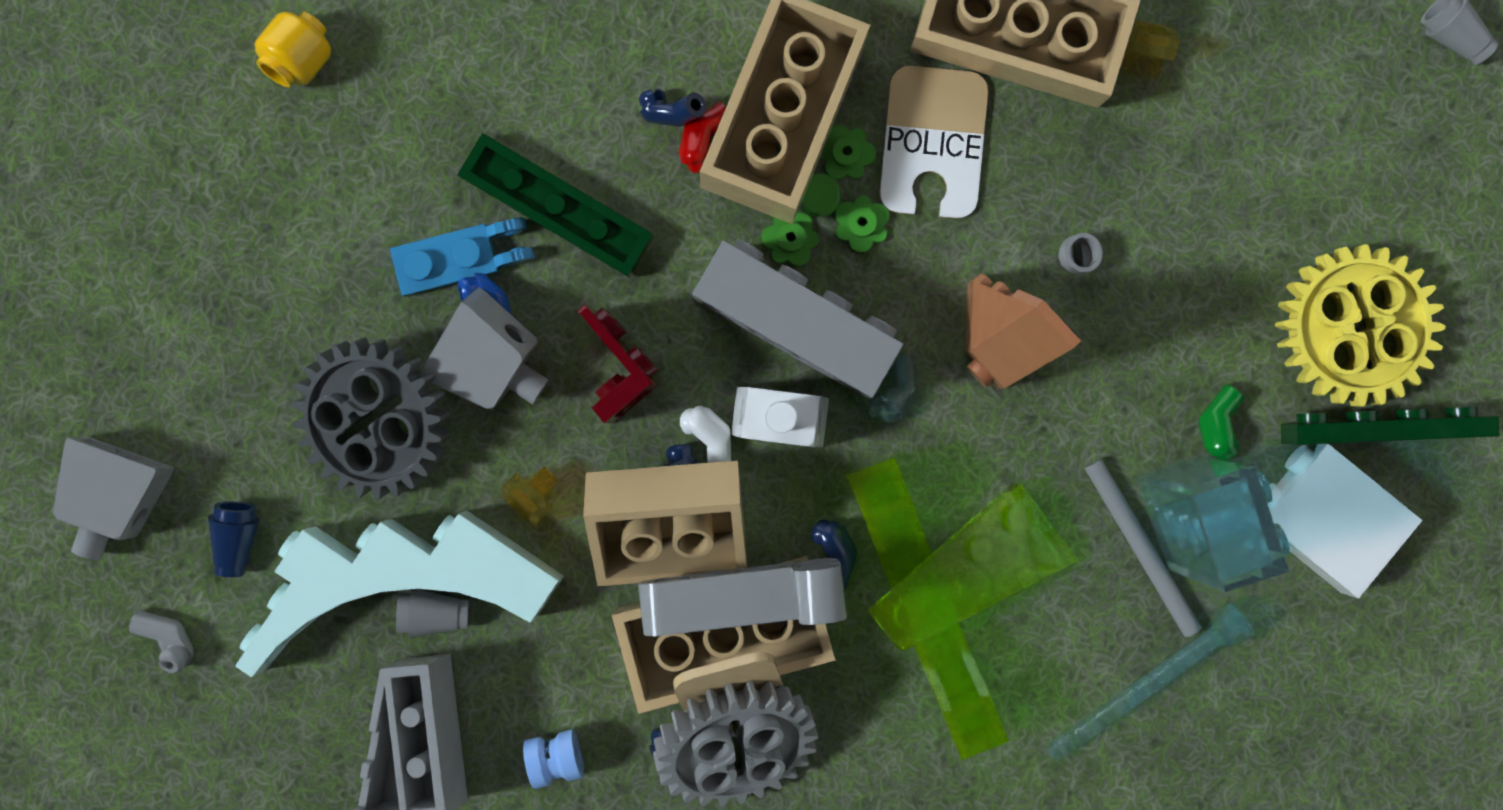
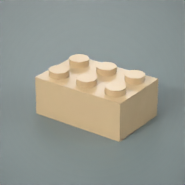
M738 460L586 473L583 517L597 586L635 584L656 578L747 568L746 535Z

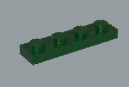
M484 133L480 135L457 174L461 179L628 278L632 275L654 237L653 233Z
M1478 407L1445 408V417L1428 418V409L1395 410L1396 419L1378 420V411L1346 412V421L1328 422V413L1296 414L1297 423L1280 424L1281 444L1304 445L1500 436L1499 416H1478Z

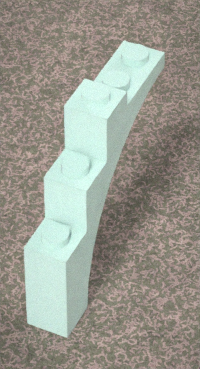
M469 511L459 513L456 518L448 515L432 538L438 543L436 548L392 518L381 521L378 525L371 523L365 529L355 545L360 550L359 554H356L316 526L303 529L301 532L296 530L280 548L278 555L283 559L274 571L289 581L290 585L283 583L276 590L267 604V607L272 612L262 626L256 624L244 637L239 647L244 653L235 667L252 678L267 670L290 640L318 617L346 602L379 592L409 589L457 592L494 603L531 623L541 612L564 575Z

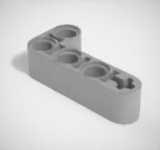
M837 558L813 559L650 579L637 583L644 636H664L799 619V624L801 625L828 624L847 619L842 569Z

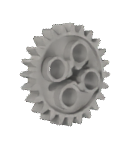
M748 681L741 691H735L732 683L726 685L724 694L717 695L714 691L708 689L706 690L707 700L702 703L691 698L688 699L689 711L673 710L671 712L673 723L661 724L662 736L654 738L656 751L653 752L657 774H659L661 785L669 787L670 795L675 796L682 793L685 803L699 797L700 805L703 807L713 799H718L720 807H724L729 799L734 797L737 798L740 804H744L747 795L754 793L761 799L764 797V788L770 786L780 790L782 788L781 778L795 779L798 777L795 767L809 765L807 754L816 752L814 740L818 739V734L810 707L804 704L800 694L792 697L787 686L775 692L772 682H767L760 690H755L753 681ZM734 720L738 728L736 730V738L742 764L741 768L737 770L734 764L736 761L734 744L730 733V723Z

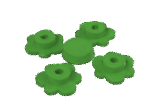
M834 126L831 128L827 138L828 143H825L820 156L823 160L827 161L825 165L827 175H812L800 205L804 212L797 213L793 224L774 217V225L764 229L762 243L766 248L772 250V259L776 263L782 264L788 260L794 266L805 265L811 257L810 249L816 247L819 242L817 233L811 231L812 219L810 216L825 217L835 210L836 220L840 224L836 229V236L841 241H849L853 251L865 253L872 247L873 242L881 243L886 239L887 231L883 226L887 224L890 216L886 206L880 203L872 204L870 198L864 195L857 197L854 203L844 202L839 205L841 191L834 179H842L847 174L853 179L860 178L864 173V166L873 163L876 157V150L871 143L865 142L866 134L862 129L854 128L849 132L844 126ZM846 148L851 150V154L848 156L842 152ZM864 219L867 224L860 226L858 220ZM789 234H793L796 239L791 242L786 237Z

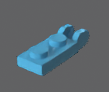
M525 218L508 219L489 226L484 223L389 248L401 295L408 297L458 284L461 278L474 277V273H482L487 276L500 273L499 269L535 259L532 247H518L495 256L491 240L503 236H514L527 229Z

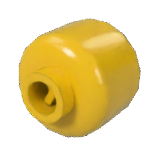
M287 11L278 13L255 41V52L259 57L256 61L257 66L266 76L283 87L289 88L292 84L298 86L308 85L331 55V46L324 36L327 32L326 27L316 17L307 12H302L300 15Z

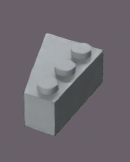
M451 653L403 658L381 668L368 730L372 732L367 760L362 762L360 778L363 779L358 806L353 810H456L468 801Z

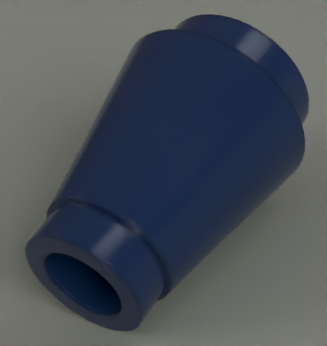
M224 501L214 505V513L208 516L214 574L221 577H240L245 574V566L247 565L260 521L255 516L256 507L254 505L238 501Z

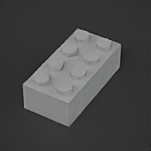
M737 239L734 246L723 240L692 293L696 302L865 399L873 398L903 346V343L894 339L897 330L874 316H870L866 321L849 313L853 305L831 291L826 290L823 297L806 288L808 279L783 264L779 271L762 263L764 254L750 244Z

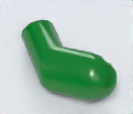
M1228 384L1223 386L1203 411L1198 421L1204 448L1211 456L1221 461L1234 458L1239 451V443L1236 440L1230 418L1246 399L1242 393Z

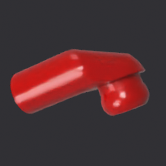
M721 101L706 110L703 116L691 121L684 127L678 153L681 163L687 164L689 171L692 173H700L709 150L710 139L715 135L726 107Z

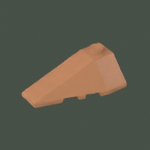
M984 274L977 275L967 284L964 353L972 362L966 367L973 377L985 388L993 384L997 389H1005L1072 350L1081 342L1043 299L1019 289L1012 293L1006 284L997 281L990 288L993 283Z

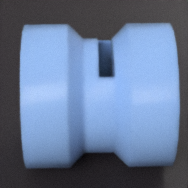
M574 729L561 731L555 738L544 740L539 736L524 741V762L527 776L533 789L550 786L553 780L564 778L569 782L584 777V761L578 735Z

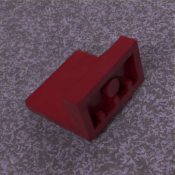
M585 304L578 310V313L630 373L627 377L624 375L620 376L619 373L616 374L595 392L600 400L591 408L604 423H615L659 386L652 377L659 370L640 348L638 349L634 346L629 350L620 338L627 332L608 310L606 311L601 307L596 311Z

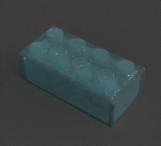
M1191 457L1136 475L1165 566L1168 570L1223 592L1290 572L1285 559V555H1288L1290 552L1287 537L1278 523L1274 524L1267 504L1272 502V491L1267 478L1261 471L1256 470L1255 465Z

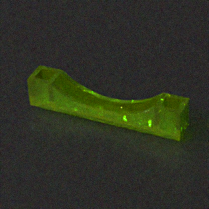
M888 455L844 473L961 760L1009 742L992 697L947 596L895 457Z

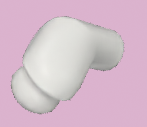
M696 406L694 409L688 408L684 410L680 417V427L685 434H694L707 445V463L731 461V430L729 426L710 408Z

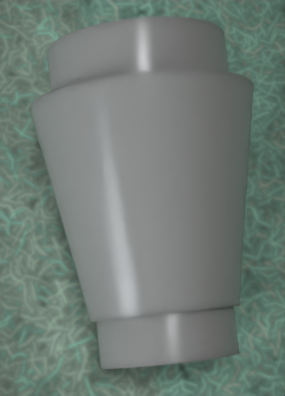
M1436 0L1421 18V23L1427 28L1425 34L1463 58L1468 59L1474 65L1485 61L1498 47L1499 43L1493 38V35L1469 0Z
M411 589V593H398L396 633H409V638L455 631L457 629H468L469 599H459L418 589Z

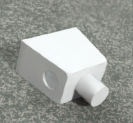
M737 387L731 435L745 439L823 447L829 398L751 387Z

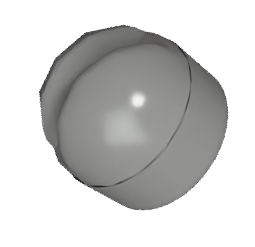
M1078 233L1066 238L1058 250L1060 265L1068 272L1074 274L1093 271L1099 266L1103 255L1100 242L1089 233ZM1073 243H1075L1076 245V259L1078 265L1074 263L1072 249Z

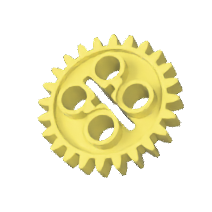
M1367 244L1355 247L1353 253L1346 246L1334 250V259L1329 254L1315 257L1317 269L1312 266L1300 268L1299 273L1305 283L1292 282L1287 284L1286 288L1295 296V299L1279 302L1278 307L1290 313L1289 320L1276 322L1275 327L1288 330L1289 337L1277 343L1278 348H1292L1294 354L1284 364L1286 367L1302 366L1303 369L1296 379L1298 383H1308L1314 379L1316 380L1312 390L1313 395L1324 396L1331 390L1330 400L1333 404H1344L1349 397L1351 406L1365 407L1367 398L1372 405L1386 404V393L1392 398H1402L1405 396L1402 383L1408 386H1418L1422 383L1415 371L1416 369L1430 370L1434 368L1435 365L1425 355L1427 351L1442 350L1443 346L1432 340L1431 335L1433 332L1445 330L1446 325L1432 322L1431 315L1441 311L1444 307L1443 304H1428L1426 298L1437 288L1435 285L1420 287L1417 284L1424 273L1422 268L1405 272L1408 262L1407 256L1395 257L1389 262L1390 252L1387 247L1376 249L1371 255L1369 245ZM1349 283L1353 285L1352 293L1347 289ZM1375 284L1380 286L1385 294V301L1381 308H1378L1371 299V291ZM1326 296H1330L1337 305V313L1333 320H1329L1322 310V303ZM1365 320L1366 329L1356 332L1354 323ZM1388 332L1396 340V350L1391 357L1383 348V340ZM1339 344H1342L1347 349L1349 356L1347 365L1343 369L1336 364L1334 359V352ZM1368 360L1372 362L1371 369L1366 367Z

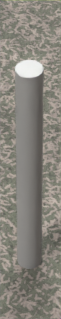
M1099 458L1084 467L1085 471L1184 637H1189L1198 633L1202 629L1200 623L1103 460Z

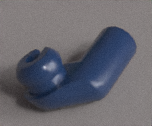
M826 519L820 520L812 529V540L815 544L822 545L828 558H837L839 560L845 593L857 557L856 546L847 529L837 521L830 522Z

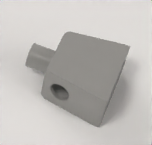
M480 287L460 303L419 373L421 377L434 373L436 376L431 382L432 384L486 409H494L509 390L533 405L549 382V379L526 365V362L538 345L537 338Z
M88 436L67 437L61 460L53 515L58 520L79 527L71 552L86 559L101 560L109 538L124 540L137 537L169 481L174 467Z

